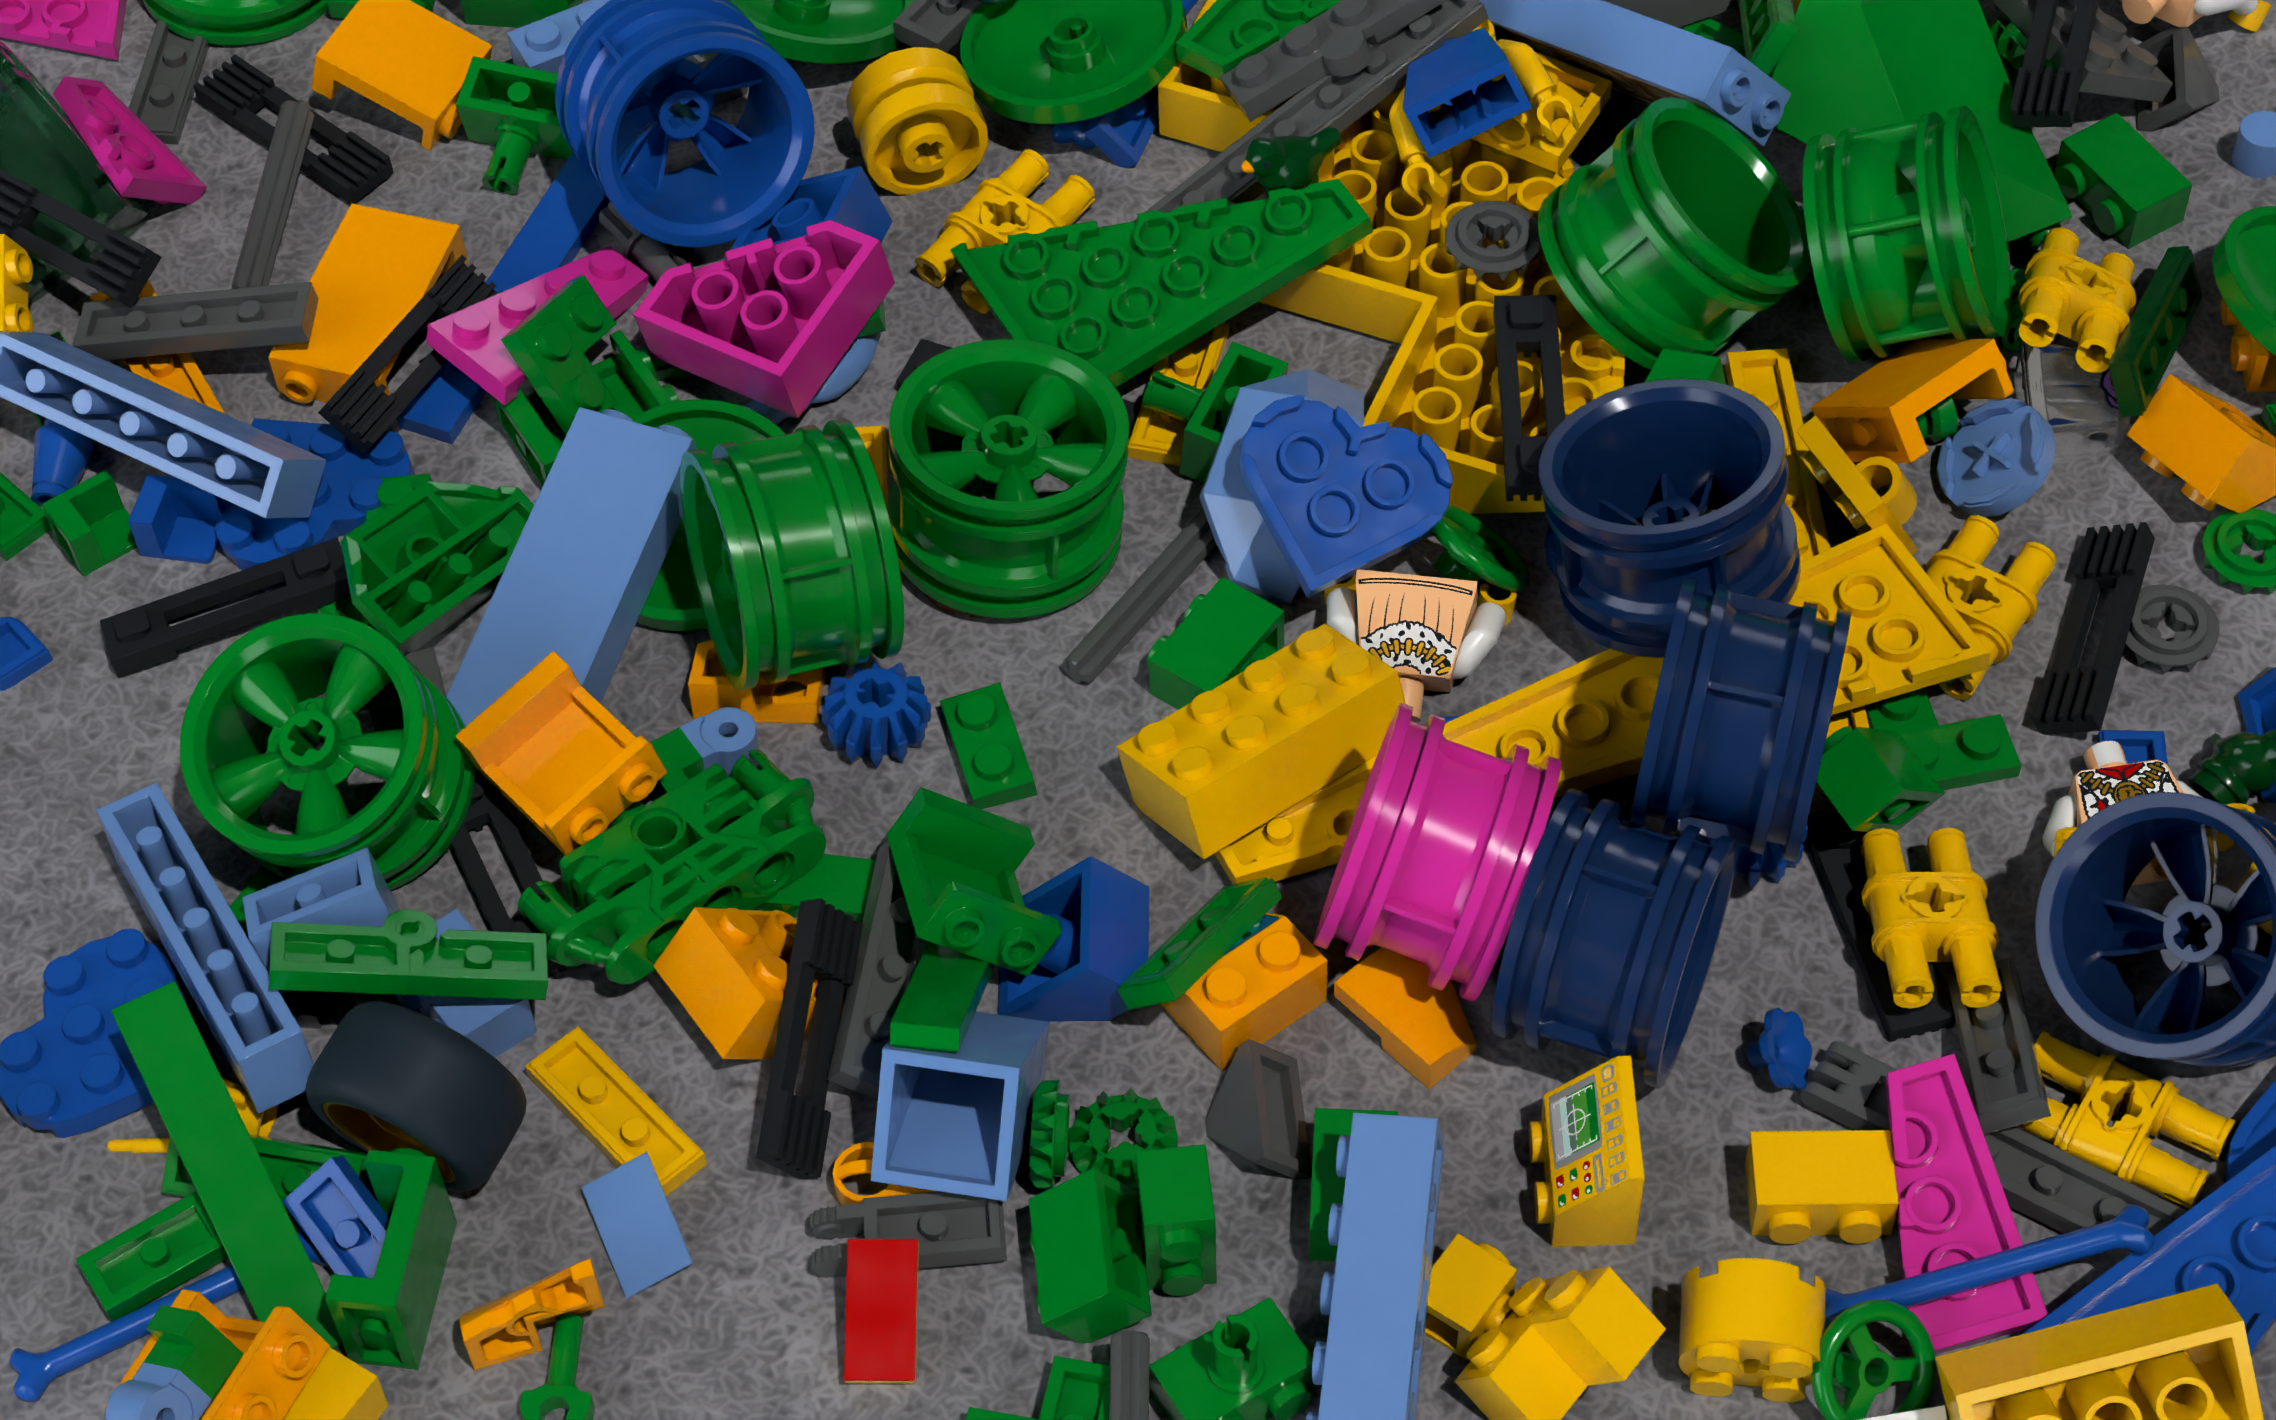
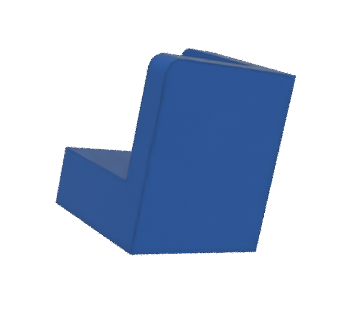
M147 474L128 520L140 555L201 564L211 563L219 545L215 530L217 515H222L225 503L222 498L176 477Z

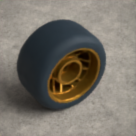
M379 1001L359 1004L344 1016L313 1065L306 1083V1095L313 1111L350 1144L364 1153H368L370 1150L391 1152L396 1148H411L427 1156L436 1157L446 1190L455 1192H466L476 1189L488 1180L518 1131L525 1116L527 1105L523 1087L516 1077L502 1063L476 1043L425 1015L395 1004Z

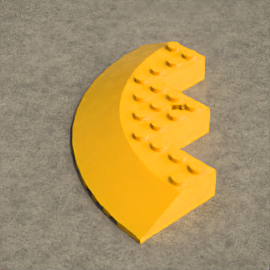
M1216 0L1206 1L1195 22L1216 2ZM1177 61L1171 71L1158 85L1159 133L1163 136L1223 152L1292 97L1250 122L1229 96L1221 81ZM1405 82L1340 133L1341 143L1324 158L1317 173L1319 182L1336 179L1342 182L1370 217L1374 232L1258 302L1401 344L1364 418L1363 427L1384 421L1391 422L1390 427L1407 428L1421 436L1422 432L1430 436L1445 454L1453 476L1449 505L1456 506L1470 514L1545 512L1543 495L1541 496V501H1534V495H1528L1527 501H1520V495H1514L1513 501H1506L1498 361L1496 358L1493 313L1494 296L1556 295L1565 418L1593 399L1624 387L1625 355L1605 341L1578 313L1555 279L1545 258L1542 246L1539 258L1531 260L1526 274L1514 270L1510 271L1503 282L1496 273H1486L1478 280L1474 270L1471 268L1457 270L1453 255L1446 253L1445 234L1448 223L1457 212L1471 204L1483 201H1502L1517 205L1529 212L1538 222L1539 209L1543 200L1574 173V166L1568 158L1559 172L1556 173L1473 139H1468L1431 158L1429 156L1425 158L1426 163L1432 166L1445 180L1447 193L1441 199L1432 189L1430 182H1428L1420 191V197L1423 200V206H1420L1402 186V176L1409 165L1408 163L1404 164L1401 162L1389 120L1390 108L1406 86ZM1486 238L1483 239L1482 247L1486 248L1494 244L1500 249L1504 248V240L1502 239L1494 243ZM1517 352L1523 436H1546L1540 357L1537 358V352H1531V358H1524L1523 352Z

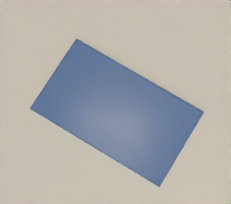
M647 1152L581 1187L626 1299L693 1263Z

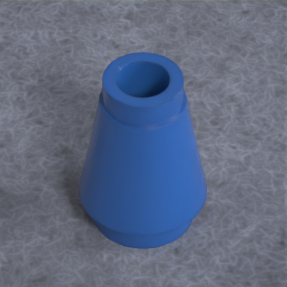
M46 419L44 421L43 427L35 432L33 491L31 499L36 504L42 507L44 502L78 484L95 451V444L91 438L52 420Z

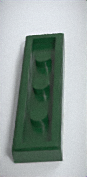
M2189 246L2167 249L2108 363L2121 417L2143 416L2202 299L2192 249H2189Z

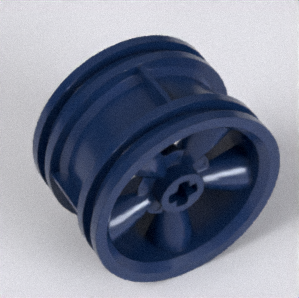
M1699 379L1649 381L1623 387L1593 399L1565 418L1549 436L1540 455L1539 479L1546 517L1550 527L1558 537L1555 548V567L1562 605L1571 622L1588 638L1602 646L1622 653L1642 657L1664 658L1684 576L1698 579L1697 593L1714 596L1717 583L1730 585V592L1785 604L1790 602L1799 583L1801 564L1794 517L1784 502L1789 487L1788 462L1782 427L1777 417L1763 402L1738 388L1713 381ZM1706 510H1715L1713 512L1703 515ZM1642 518V524L1637 520Z
M1684 576L1653 705L1630 824L1643 828L1646 816L1665 819L1663 833L1675 836L1677 831L1683 832L1688 825L1703 828L1706 838L1718 840L1722 835L1737 839L1738 845L1750 847L1749 852L1762 855L1766 842L1784 845L1783 859L1796 862L1809 816L1849 631L1851 611L1838 608L1834 621L1816 618L1818 604L1804 601L1803 607L1733 593L1730 592V585L1717 583L1714 596L1697 593L1698 579Z
M1573 788L1569 789L1558 803L1545 829L1515 911L1494 995L1492 1009L1493 1034L1510 1040L1521 1029L1524 1030L1525 1044L1538 1050L1545 1049L1551 1040H1555L1610 1059L1616 1056H1631L1632 1069L1634 1070L1635 1067L1644 1069V1084L1660 1089L1666 1082L1676 1062L1708 975L1732 889L1738 858V840L1722 835L1715 845L1711 846L1705 844V830L1693 825H1688L1679 839L1621 821V806L1618 802L1604 798L1597 804L1595 809L1589 808V797L1586 792Z
M2156 792L2134 796L2114 803L2081 824L2062 845L2050 864L2042 883L2036 909L2035 935L2040 965L2053 996L2065 1013L2081 1029L2099 1042L2115 1050L2135 1056L2214 1068L2241 1067L2275 1057L2276 821L2192 794ZM2212 833H2224L2249 855L2257 866V869L2237 893L2228 887L2213 885L2214 842ZM2155 857L2178 893L2176 897L2168 902L2162 915L2124 902L2136 877ZM2273 919V935L2267 958L2255 953L2259 940L2257 924ZM2203 922L2212 925V928L2207 930L2205 934L2201 926ZM2205 936V940L2208 943L2206 947L2198 946L2197 941ZM2160 950L2164 963L2172 973L2162 983L2144 1008H2142L2125 982L2118 957ZM2231 981L2243 1001L2223 1018L2200 1028L2205 1001V986H2221Z

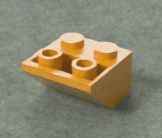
M694 907L653 965L722 1059L768 1060L774 1056L797 920L786 912L780 910L760 911L737 908ZM815 978L813 980L804 1037L811 1033L819 986V980ZM844 989V995H843V1001H842V1007H841L840 1016L842 1015V1010H843V1006H844V1002H845V997H846V993H847V991H846L845 989Z

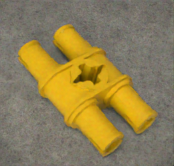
M1025 149L997 178L983 180L977 187V193L958 212H952L945 218L944 232L923 254H920L915 259V263L918 264L916 271L928 284L934 287H941L945 280L958 268L951 249L961 243H966L969 250L1008 243V235L1025 232L1040 234L1049 228L1072 225L1095 203L1093 187L1082 177L1070 175L1065 180V183L1043 204L1031 201L1027 197L1049 177L1047 172L1049 166L1046 160L1036 151ZM966 281L961 286V290H963L961 294L964 301L972 309L981 314H986L989 311L988 307L971 283Z
M2062 227L2053 228L2047 233L2045 240H2043L2040 252L2035 253L2027 264L2025 271L2026 282L2022 285L2018 297L2019 307L2023 312L2019 336L2025 343L2033 347H2046L2053 341L2054 335L2057 333L2079 343L2075 355L2079 367L2087 372L2102 373L2109 367L2108 363L2130 322L2129 316L2136 304V293L2131 285L2134 263L2125 254L2113 252L2106 254L2101 259L2100 265H2095L2076 256L2080 244L2079 238L2074 232Z
M1971 515L1967 518L1948 549L1932 554L1926 564V573L1990 652L1989 669L1992 664H1997L2007 659L2012 651V641L2024 623L2031 621L2036 614V595L2054 569L2056 556L2043 544L2027 542L2004 576L1982 566V563L1998 541L1999 529L1986 517ZM1988 669L1938 684L1952 698L1968 700Z
M1886 828L1867 832L1861 840L1862 845H1860L1868 879L1861 892L1862 904L1870 912L1874 931L1871 937L1872 950L1877 957L1886 962L1895 1004L1902 1008L1912 1009L1924 1006L1931 1001L1934 985L1928 962H1953L1960 998L1964 1005L1981 1008L1990 1006L1998 1001L2000 997L1999 991H2002V986L1993 953L1999 943V933L1994 923L1990 921L1985 901L1988 897L1987 884L1982 877L1973 872L1964 833L1956 828H1942L1932 832L1928 836V844H1926V853L1931 872H1907L1898 832Z
M2043 1031L2035 1043L2042 1077L2080 1095L2079 1101L2081 1104L2074 1103L2072 1107H2069L2047 1097L2051 1116L2014 1127L2139 1188L2184 1207L2183 1209L2186 1211L2190 1210L2195 1205L2209 1172L2193 1167L2170 1156L2169 1153L2152 1146L2153 1140L2149 1138L2150 1135L2157 1138L2159 1133L2177 1142H2182L2211 1156L2210 1158L2217 1161L2236 1121L2220 1116L2178 1095L2180 1089L2174 1087L2175 1083L2167 1080L2164 1084L2117 1062V1056L2112 1053L2109 1055L2102 1053L2100 1057H2097L2087 1051L2077 1049ZM2121 1109L2126 1111L2121 1120L2116 1121L2113 1127L2107 1126L2113 1115L2117 1116Z

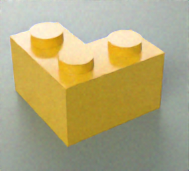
M1610 1266L1582 1272L1574 1269L1561 1276L1546 1279L1538 1276L1526 1282L1512 1296L1509 1301V1307L1512 1309V1312L1499 1327L1488 1330L1473 1343L1467 1352V1358L1470 1360V1363L1454 1382L1489 1420H1561L1588 1386L1625 1381L1666 1328Z

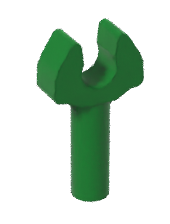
M563 1313L556 1317L548 1379L544 1385L522 1392L520 1410L524 1420H545L546 1415L550 1411L558 1408L568 1411L566 1420L594 1419L595 1405L592 1395L589 1392L580 1391L575 1385L584 1319L581 1316Z

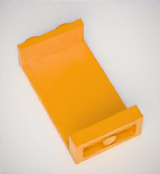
M351 203L309 281L312 283L319 298L309 342L274 345L268 356L278 392L285 394L289 399L298 403L306 404L313 400L327 403L434 286L440 274L444 275L461 255L467 258L460 225ZM401 349L375 377L374 383L378 387L381 384L387 387L384 392L388 396L390 393L386 378Z

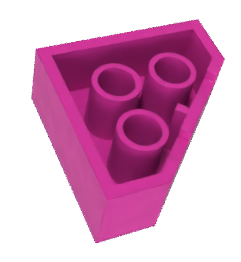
M828 220L806 227L808 235L776 245L769 238L726 251V260L693 269L691 263H686L667 269L633 316L652 357L799 418L895 284L880 240Z

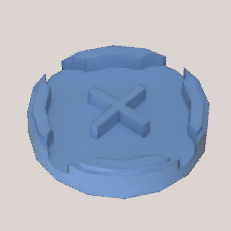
M2005 398L1988 401L1969 411L1958 422L1962 428L1955 434L1953 440L1947 436L1940 448L1936 468L1940 489L1963 512L1989 517L2003 515L2024 504L2042 486L2053 466L2056 441L2052 426L2035 408L2027 406L2023 401Z

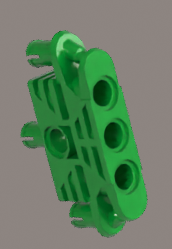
M759 749L748 751L749 757L757 764L756 767L742 755L734 764L731 777L728 778L726 770L718 763H715L647 806L640 801L634 802L609 824L611 828L561 858L559 866L566 900L550 882L546 880L538 881L535 883L536 888L545 896L544 900L531 887H528L520 896L517 909L541 933H546L549 940L547 943V957L549 960L564 966H578L584 963L595 965L599 963L606 966L608 980L621 985L632 984L655 970L653 965L694 907L753 910L777 895L778 891L805 875L818 863L826 848V837L823 829L817 824H813L814 820L811 809L814 804V791L810 780L806 778L790 780ZM572 906H578L579 912H577Z

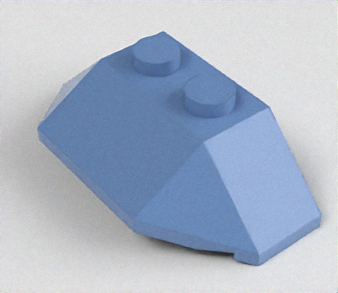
M1311 369L1240 387L1199 497L1215 542L1226 562L1224 567L1229 580L1254 594L1286 605L1291 604L1300 584L1246 489L1239 468V447L1255 415L1272 402L1295 395H1305L1304 400L1321 401L1333 409L1339 406L1349 414L1359 427H1363L1364 392Z

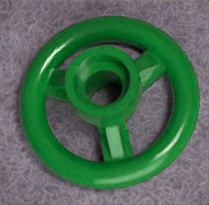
M1448 506L1438 526L1432 531L1436 539L1445 548L1434 563L1435 568L1442 577L1477 581V589L1485 580L1507 591L1518 592L1524 590L1530 583V572L1516 550L1497 532L1475 516L1456 506ZM1498 559L1504 564L1507 570L1504 569V567L1501 565Z
M1869 1300L1857 1303L1844 1310L1824 1331L1820 1339V1361L1813 1363V1372L1811 1374L1812 1390L1816 1405L1824 1420L1864 1419L1876 1394L1887 1390L1892 1382L1912 1381V1384L1904 1401L1891 1414L1924 1409L1931 1396L1935 1381L1936 1361L1933 1343L1921 1320L1909 1309L1898 1303L1888 1300ZM1882 1321L1899 1328L1911 1345L1913 1357L1892 1358L1887 1353L1881 1351L1873 1342L1865 1324ZM1834 1388L1844 1392L1845 1402L1843 1406L1840 1405Z

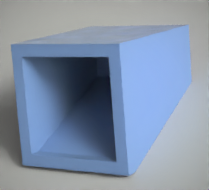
M975 1012L961 1048L956 1053L894 1047V1045H890L889 1039L882 1048L871 1181L1007 1201L1031 1127L1034 1090L1044 1080L1049 1022Z

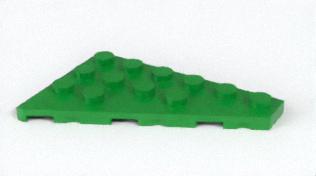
M1336 179L1312 183L1302 189L1283 188L1268 191L1269 198L1229 205L1227 198L1179 206L1170 212L1154 210L1137 213L1138 221L1098 227L1097 221L1049 228L1040 234L1025 232L1008 235V243L969 250L966 243H961L952 248L951 252L958 267L1010 339L1039 342L1075 354L1100 370L1116 388L1374 231L1370 217L1342 182Z

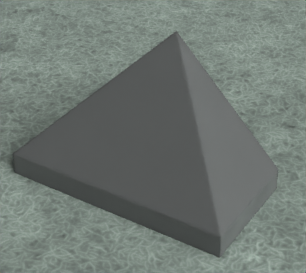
M2173 25L2136 45L2149 51L2157 58L2158 64L2156 66L2173 83L2162 103L2136 99L2137 129L2139 131L2151 132L2219 101V88L2189 27L2179 28Z
M1248 1039L1239 1045L1205 1119L1206 1135L1258 1165L1296 1180L1309 1179L1312 1177V1168L1297 1059Z

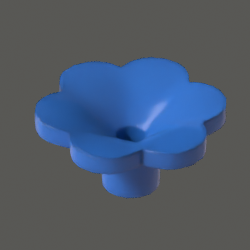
M1780 1008L1768 1010L1764 1018L1765 1030L1761 1033L1759 1041L1751 1042L1748 1045V1060L1754 1068L1768 1067L1770 1078L1776 1087H1789L1793 1091L1802 1090L1807 1083V1068L1810 1067L1813 1052L1809 1040L1804 1036L1802 1020L1794 1011L1784 1012Z

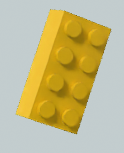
M1324 623L1316 629L1304 632L1296 641L1269 657L1253 662L1243 672L1213 690L1199 694L1191 703L1164 719L1148 724L1138 734L1116 746L1133 802L1146 816L1205 860L1376 756L1397 706L1400 702L1406 704L1397 670Z

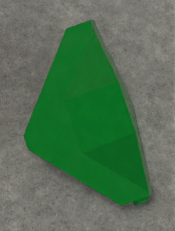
M1978 0L1800 1L1795 14L1797 32L1779 58L1772 75L1773 80L1792 93L1784 107L1782 118L1776 125L1778 131L1807 145L1809 139L1813 136L1829 134L1836 140L1842 130L1855 128L1858 131H1864L1919 120L1923 114L1931 112L1938 113L1945 122L1946 114L1951 108L1967 106L1975 115L1989 150L2002 203L2008 247L2027 240L2030 249L2040 246L2050 230L2060 228L2071 221L2073 216L2031 128L2012 126L2010 107L2014 92Z

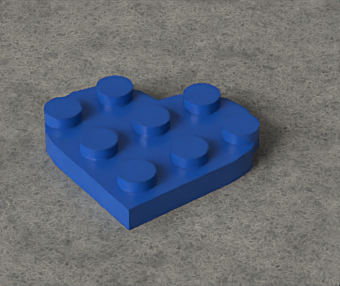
M1295 395L1276 400L1255 415L1239 447V468L1250 497L1305 595L1309 598L1355 575L1357 570H1365L1417 544L1434 531L1449 506L1453 476L1445 454L1427 434L1422 432L1421 436L1407 428L1390 427L1391 422L1384 421L1359 427L1343 408L1337 406L1336 409H1333L1321 401L1304 400L1305 395Z
M254 418L251 426L327 460L310 517L264 518L224 500L225 508L222 515H217L216 535L224 553L236 562L239 569L245 570L348 534L366 521L367 510H373L381 506L377 497V490L383 481L378 478L416 475L401 435L394 431H385L363 453L331 424Z
M123 929L110 937L88 942L68 956H61L51 961L43 974V979L47 985L43 994L45 1018L22 1032L9 1035L0 1044V1097L18 1124L24 1128L28 1125L35 1130H53L56 1137L66 1138L91 1131L154 1103L111 1010L175 981L193 1019L194 1016L171 963L160 948L146 941L140 931L136 929Z

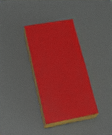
M847 1239L845 1383L916 1384L919 1282L918 1239Z

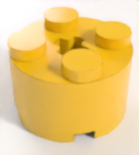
M1759 1258L1717 1261V1274L1699 1278V1266L1687 1271L1682 1278L1679 1367L1690 1377V1390L1698 1395L1724 1397L1733 1393V1385L1762 1387V1396L1769 1401L1793 1403L1803 1400L1805 1398L1806 1386L1812 1384L1813 1363L1820 1361V1339L1825 1331L1826 1287L1823 1280L1815 1275L1813 1285H1810L1800 1280V1267L1786 1262Z

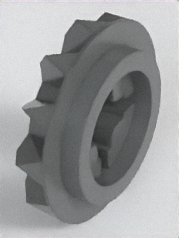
M1483 201L1471 204L1457 212L1446 228V253L1453 255L1457 270L1471 268L1474 270L1478 280L1486 273H1496L1503 282L1510 271L1514 270L1526 274L1531 260L1537 259L1540 256L1541 242L1538 222L1529 212L1511 203ZM1486 238L1493 243L1502 239L1504 240V248L1500 249L1494 244L1486 248L1482 247L1483 239Z
M2173 585L2143 587L2140 590L2124 649H2130L2135 653L2138 666L2150 661L2159 664L2163 674L2173 666H2182L2190 672L2199 660L2210 659L2219 638V622L2211 606L2200 596L2187 589ZM2164 613L2169 614L2168 622L2172 623V629L2176 632L2170 642L2164 641L2161 638L2160 630L2157 629L2159 622L2163 620Z

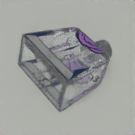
M2021 341L2013 376L2015 398L2023 401L2027 406L2035 408L2052 426L2056 441L2053 463L2120 455L2127 425H2133L2139 416L2121 417L2109 367L2102 373L2087 372L2079 367L2076 362V347L2049 344L2046 347H2033Z

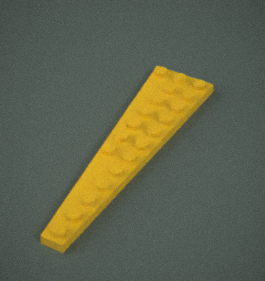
M1887 523L1800 562L1801 573L1796 592L1788 604L1803 607L1804 601L1818 604L1816 618L1834 621L1838 608L1851 611L1845 652L1831 715L1941 682H1949L1958 677L1988 669L1990 652ZM1612 649L1605 650L1445 723L1443 735L1449 741L1500 759L1507 757L1514 744L1528 748V763L1536 766L1540 765L1546 755L1560 759L1561 770L1554 798L1564 796L1572 788L1583 791L1587 788L1637 774L1641 767L1664 658L1642 657ZM1377 755L1214 853L1231 883L1238 884L1267 877V879L1273 878L1274 882L1337 864Z

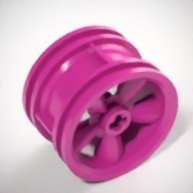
M1400 702L1386 731L1348 832L1320 915L1313 945L1327 949L1334 937L1347 942L1345 956L1357 961L1360 960L1366 947L1379 946L1425 963L1430 969L1428 986L1442 991L1449 979L1461 983L1460 998L1475 1002L1492 972L1512 924L1528 872L1551 811L1560 776L1561 760L1546 755L1540 765L1536 766L1528 763L1529 749L1518 744L1512 746L1506 758L1500 759L1449 741L1443 735L1445 718L1431 714L1426 725L1411 721L1413 707Z

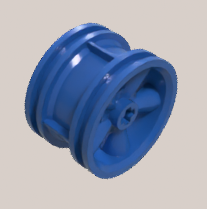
M610 0L592 14L576 32L564 53L558 70L555 105L558 123L567 144L588 173L597 181L599 187L619 214L632 227L654 240L675 246L706 247L737 239L740 234L749 228L755 230L785 205L799 186L808 167L815 134L814 115L808 92L795 70L765 40L755 25L730 0ZM715 53L702 67L693 61L684 60V58L693 55ZM749 87L747 102L736 126L717 116L711 115L715 104V93ZM632 115L635 124L641 131L617 159V136L623 117ZM691 137L704 159L686 168L664 173L669 141H679Z

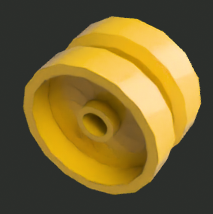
M911 47L890 52L870 63L852 82L846 98L848 118L854 135L860 142V150L867 171L879 187L895 194L909 195L955 184L965 179L982 161L989 144L987 125L979 105L974 100L973 89L967 73L956 57L937 48Z

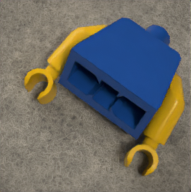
M1482 28L1460 38L1446 40L1438 49L1414 60L1408 66L1406 86L1392 104L1389 120L1401 162L1404 164L1408 163L1409 165L1403 173L1402 186L1417 204L1423 206L1420 191L1428 182H1430L1432 189L1441 199L1447 193L1445 180L1432 166L1426 163V157L1429 156L1431 158L1531 109L1532 104L1538 103L1539 105L1537 117L1549 141L1558 142L1551 127L1556 119H1570L1576 131L1579 129V122L1570 101L1562 96H1554L1553 93L1556 90V86L1539 57L1529 45L1506 39L1494 41L1485 28Z

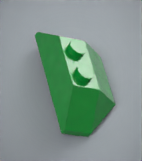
M426 481L346 534L341 540L352 604L399 651L405 653L416 651L494 594L534 504L518 487L500 486L495 490L474 484Z

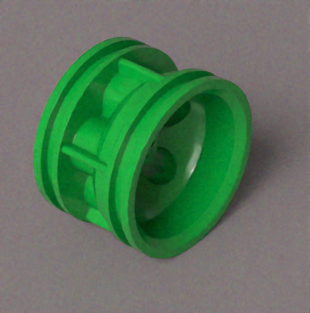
M1967 106L1951 108L1946 114L1945 122L1938 113L1931 112L1923 114L1919 120L1864 131H1858L1855 128L1842 130L1836 140L1829 134L1817 135L1809 139L1804 153L1802 177L1804 217L1810 259L1826 322L1838 350L1849 363L1867 361L1871 357L1872 352L1880 358L1891 357L1898 351L1901 342L1953 333L1955 338L1962 342L1968 339H1977L1980 329L1990 339L2002 337L2008 333L2012 315V283L2004 214L1993 164L1984 135L1975 115Z

